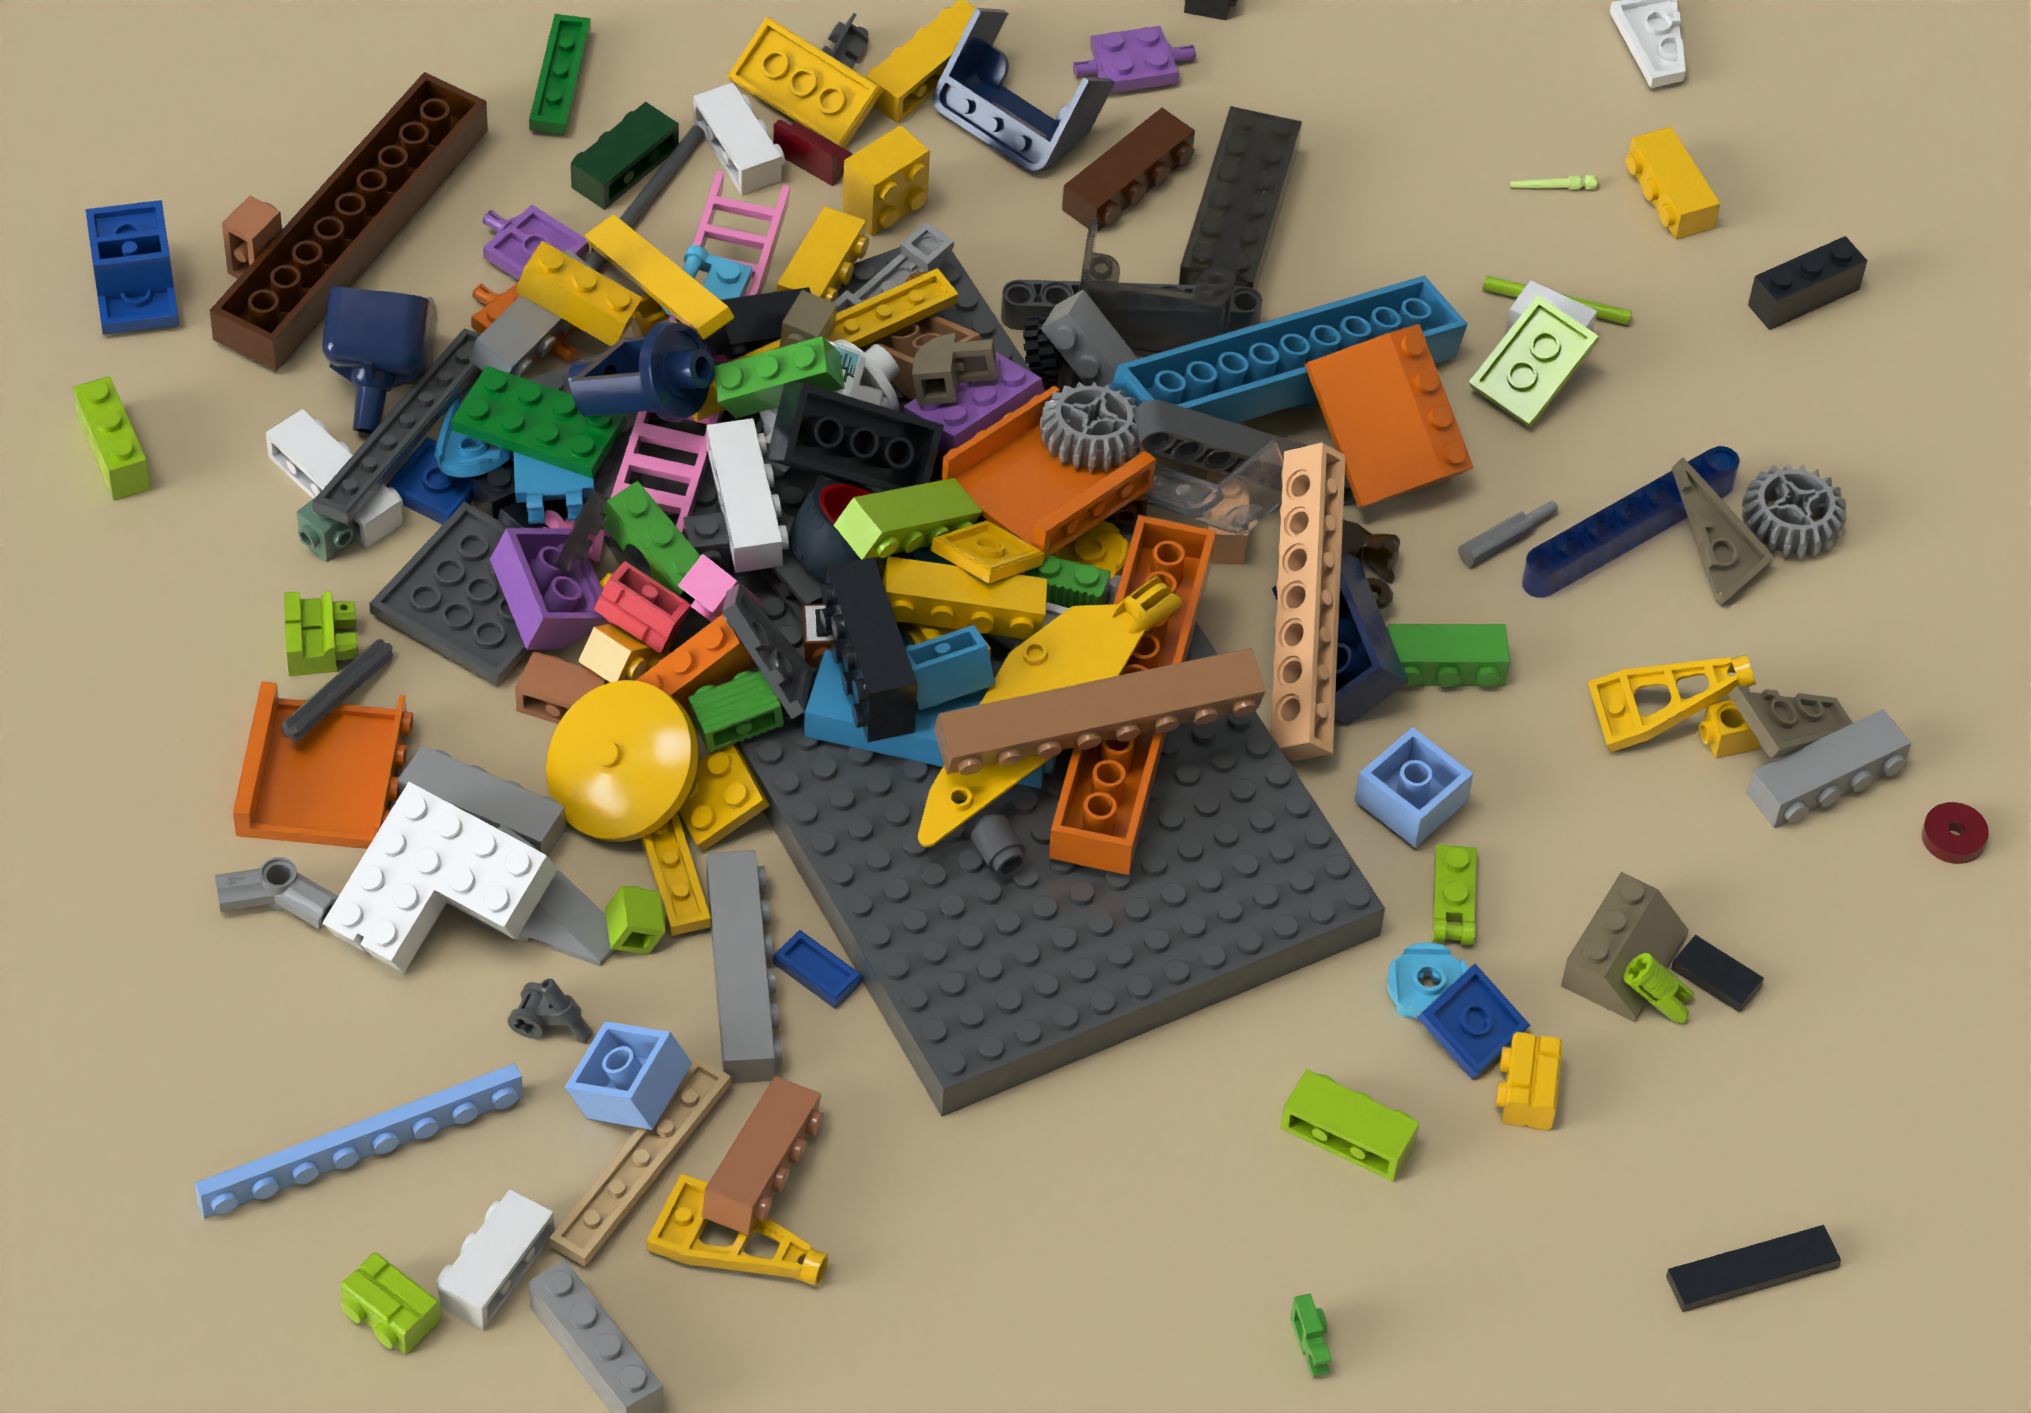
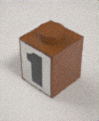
M824 604L803 605L804 660L810 667H820L825 649L831 651L830 642L833 640L831 632H824L820 617V609L825 608Z

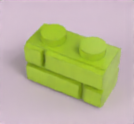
M373 1252L360 1265L359 1269H355L340 1286L341 1307L345 1314L356 1323H360L363 1320L370 1325L376 1338L385 1347L392 1348L395 1345L405 1354L410 1353L422 1341L424 1336H427L440 1324L442 1319L440 1301L377 1252Z

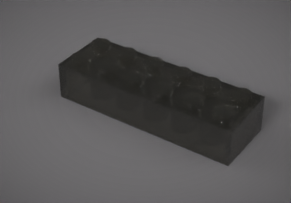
M1230 106L1180 266L1179 285L1243 286L1257 290L1298 154L1302 121Z

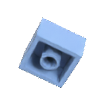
M1411 727L1359 772L1355 801L1416 848L1468 802L1473 773L1415 728Z
M605 1021L565 1086V1089L587 1119L653 1130L692 1062L669 1031Z

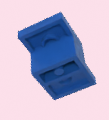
M162 200L85 209L103 335L179 325Z

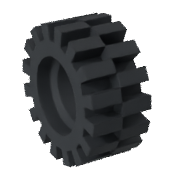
M1050 313L1028 315L1024 322L1025 331H1023L1026 364L1028 363L1032 373L1042 378L1043 383L1065 381L1069 377L1068 370H1070L1068 362L1041 330Z

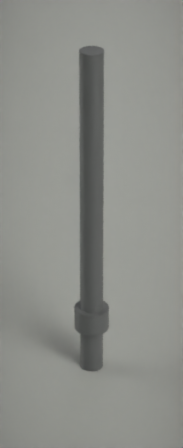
M697 125L692 126L619 219L629 227L635 224L703 138L705 133L701 127ZM591 248L592 254L585 261L596 271L604 262H609L593 248Z

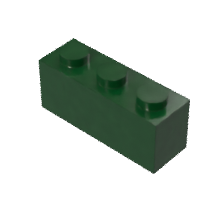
M645 101L636 110L628 112L623 120L614 128L604 132L597 142L586 151L580 152L574 157L570 166L571 188L605 210L669 157L679 144V123Z

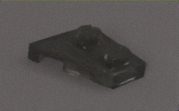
M592 490L580 515H578L554 565L555 568L568 574L575 560L583 563L593 541L587 539L589 533L597 536L607 517V514L601 512L607 496Z

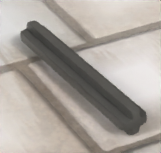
M382 639L372 643L282 723L283 735L286 738L289 737L293 742L299 741L393 657L392 645L385 643Z

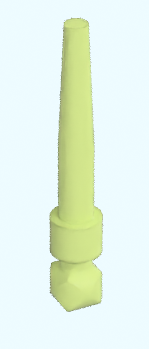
M1569 175L1568 178L1510 182V188H1569V190H1580L1581 187H1585L1588 190L1596 189L1598 186L1597 175H1585L1584 178H1580V175Z

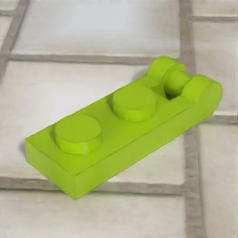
M1436 844L1432 942L1445 943V939L1460 940V945L1473 946L1477 847ZM1447 921L1461 922V924L1447 923Z

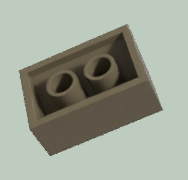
M1621 872L1567 958L1561 987L1635 1022L1648 1000L1625 983L1623 976L1626 967L1639 954L1649 953L1655 960L1668 968L1688 935L1689 929L1657 888Z

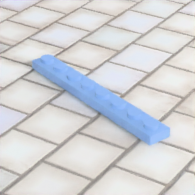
M514 1063L195 1183L198 1206L204 1219L215 1214L223 1215L231 1212L239 1205L255 1199L269 1198L277 1191L292 1185L309 1183L317 1176L332 1170L349 1168L357 1161L369 1156L389 1153L397 1146L409 1141L426 1139L437 1131L449 1126L466 1124L478 1115L494 1109H506L516 1101L523 1099L522 1076Z

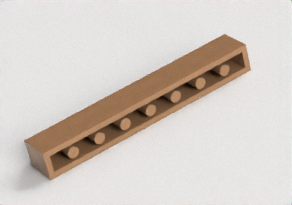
M1252 648L939 713L934 733L946 773L959 772L961 775H970L989 765L999 764L1002 767H1007L1019 763L1023 758L1036 755L1040 758H1049L1058 755L1064 749L1078 747L1080 750H1087L1098 746L1102 741L1117 738L1118 741H1129L1148 731L1156 730L1157 733H1166L1175 730L1181 724L1195 722L1197 725H1204L1215 721L1219 716L1234 714L1237 717L1245 716L1259 708L1266 690Z

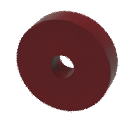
M1946 802L1935 806L1929 811L1921 834L1925 847L1933 856L1944 862L1963 864L1971 862L1981 855L1988 839L1989 829L1986 820L1976 809L1963 803ZM1950 831H1956V832H1958L1960 835H1955V834L1951 833Z

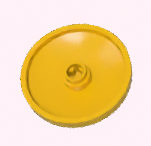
M622 680L610 682L582 696L562 717L552 736L547 754L546 778L551 798L565 806V821L578 831L607 842L633 841L661 828L683 805L696 776L698 742L693 723L686 710L675 698L653 685L640 681Z

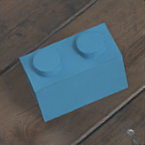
M975 625L905 648L917 681L916 706L919 711L928 707L939 706L943 702L967 694H975L981 689L995 685L988 645Z

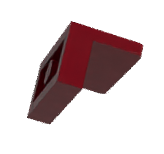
M778 119L773 125V144H779L785 160L831 186L844 175V160L852 156L853 153L796 121L789 125Z

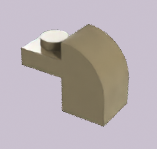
M956 333L936 337L920 347L915 354L912 369L918 405L957 402L959 383L998 380L999 369L993 340L957 342Z

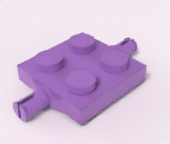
M1161 26L1110 32L1090 36V48L1094 60L1073 62V72L1075 77L1096 74L1099 78L1112 79L1115 81V84L1110 93L1178 84L1179 71L1175 62L1195 60L1196 52L1193 44L1173 48L1166 41Z
M531 205L521 215L510 220H505L492 210H489L483 217V224L497 231L496 236L483 247V258L517 280H520L525 265L541 241L548 243L563 253L569 249L580 259L590 251L589 244L583 236L534 205Z

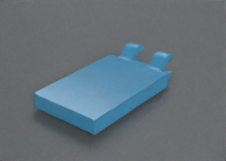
M514 452L516 503L527 502L529 524L545 523L544 501L566 499L568 521L584 520L583 498L595 497L594 477L592 479Z

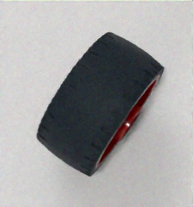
M831 479L820 482L807 496L792 523L788 539L790 548H792V552L798 561L819 580L826 583L827 566L861 560L834 527V524L853 497L878 492L851 481ZM904 551L889 556L909 559L912 552L907 553ZM888 556L885 558L875 557L882 582Z

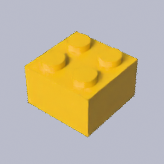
M899 125L845 159L843 211L849 215L866 220V231L873 236L884 228L893 226L898 219L910 211L921 208L928 201L930 150Z

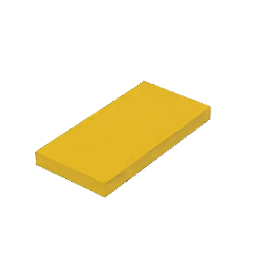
M767 16L727 75V78L790 119L844 149L884 91L877 84Z

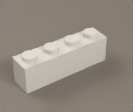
M303 409L266 432L268 457L313 499L353 456L352 451L343 441L338 442L329 434L321 420L313 419ZM382 484L353 518L355 539L366 549L403 525V501L394 488H387Z
M753 418L706 425L707 450L721 512L724 514L735 573L783 566L782 550L789 549L786 526H779L777 518L782 517L778 494L771 495L770 487H774L771 463L764 464L763 457L767 456L764 433L757 434Z

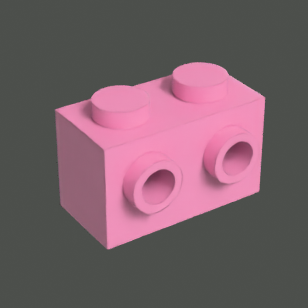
M702 554L678 586L695 599L690 606L712 622L723 614L722 609L727 590L740 582ZM743 586L758 606L761 607L764 602Z

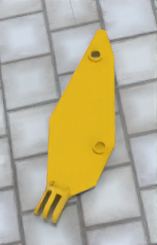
M1156 575L1118 604L1070 607L1009 653L994 678L995 685L989 687L979 705L1119 676L1142 636L1179 609L1183 604L1181 598L1173 593L1165 583H1162V580ZM1036 755L1023 758L1019 763L1007 767H1002L999 764L989 765L970 775H961L959 772L947 774L945 766H943L929 790L918 833L919 843L924 847L934 846L1052 757L1040 758ZM959 800H964V801H965V802H963V803H961V804H957V803H956V802L959 801Z

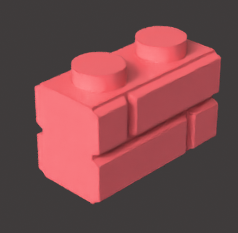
M624 561L607 580L601 596L594 607V611L604 616L610 624L619 626L657 652L662 653L680 631L684 619L691 608V604Z

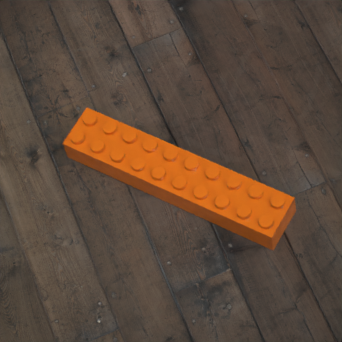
M1138 515L1114 604H1118L1156 575L1162 580V583H1165L1173 593L1181 598L1183 604L1142 636L1120 675L1186 661L1213 560L1215 530ZM1156 730L1141 733L1138 737L1129 741H1118L1116 738L1102 741L1098 746L1087 750H1080L1078 747L1073 748L1051 828L1050 859L1125 875L1130 874L1167 732L1157 733Z

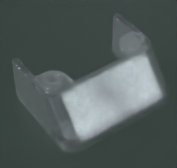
M1271 440L1218 485L1181 473L1190 464L1149 453L1156 458L1153 488L1144 493L1148 495L1147 505L1228 533L1242 535L1252 531L1256 524L1282 504V469L1284 461L1278 444L1275 441ZM1141 447V448H1140V452H1139V453H1136V455H1135L1134 457H1136L1137 455H1139L1140 453H1142V452L1145 451V450H1143L1142 447Z

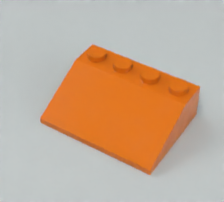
M1420 324L1378 336L1304 364L1336 450L1346 455L1345 474L1358 508L1451 480L1474 468Z

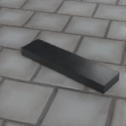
M1820 1225L1669 1268L1666 1278L1682 1312L1838 1268L1841 1258L1825 1226Z

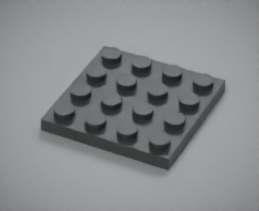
M466 502L453 513L369 603L371 614L497 686L530 652V650L525 648L490 561L507 527L499 520Z

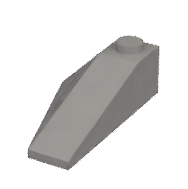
M504 824L500 825L497 828L500 831L536 849L532 844H530L528 841L520 837L518 834L513 832ZM557 870L517 938L527 942L532 938L553 945L554 950L601 966L616 951L610 948L606 914L562 872ZM459 910L478 925L493 930V927Z

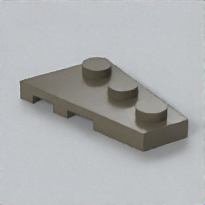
M1739 685L1728 694L1770 759L1787 755L1853 724L1837 698L1798 693L1792 698L1780 696L1777 690L1765 689L1762 693L1750 692L1749 687Z

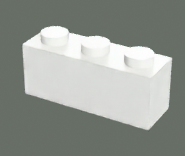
M733 82L693 96V122L704 130V139L741 196L781 182L782 165L785 164L783 151L779 144H773L769 138L764 121L756 118L752 112V106L748 97L745 94L741 95Z
M509 1189L501 1201L496 1200L492 1203L485 1215V1223L477 1233L472 1232L468 1235L462 1245L461 1255L453 1265L448 1264L444 1267L436 1283L441 1308L481 1330H484L548 1244L549 1237L554 1232V1213Z

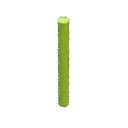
M1486 275L1483 290L1518 298L1527 285ZM1562 294L1596 310V318L1629 325L1632 314L1630 310Z

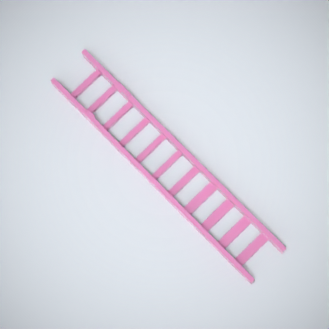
M716 171L693 245L705 248L707 238L762 249L758 265L729 259L753 267L752 277L754 279L749 293L745 292L743 296L761 294L789 206L790 186H782L775 209L721 197L724 172ZM720 210L770 221L771 224L767 237L712 225L716 211ZM669 316L668 320H674L679 323H682L675 316ZM725 354L712 356L714 361L722 363H727L735 360L726 359ZM725 410L699 421V423L708 425L721 423ZM654 411L638 412L611 498L631 485L628 483L632 471L689 484L685 496L643 487L663 511L680 514L676 527L684 535V517L692 516L709 463L707 428L705 435L700 436L650 425L648 421L651 412ZM692 416L686 419L690 421H695ZM646 442L696 453L698 457L695 466L638 454L641 443ZM604 528V536L611 537V535Z

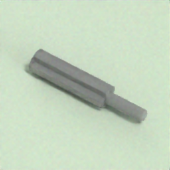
M1550 501L1527 515L1521 511L1460 545L1458 553L1465 565L1472 566L1532 532L1530 527L1556 512L1558 505L1556 502Z

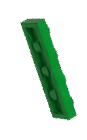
M554 14L529 117V130L566 134L591 30V18Z

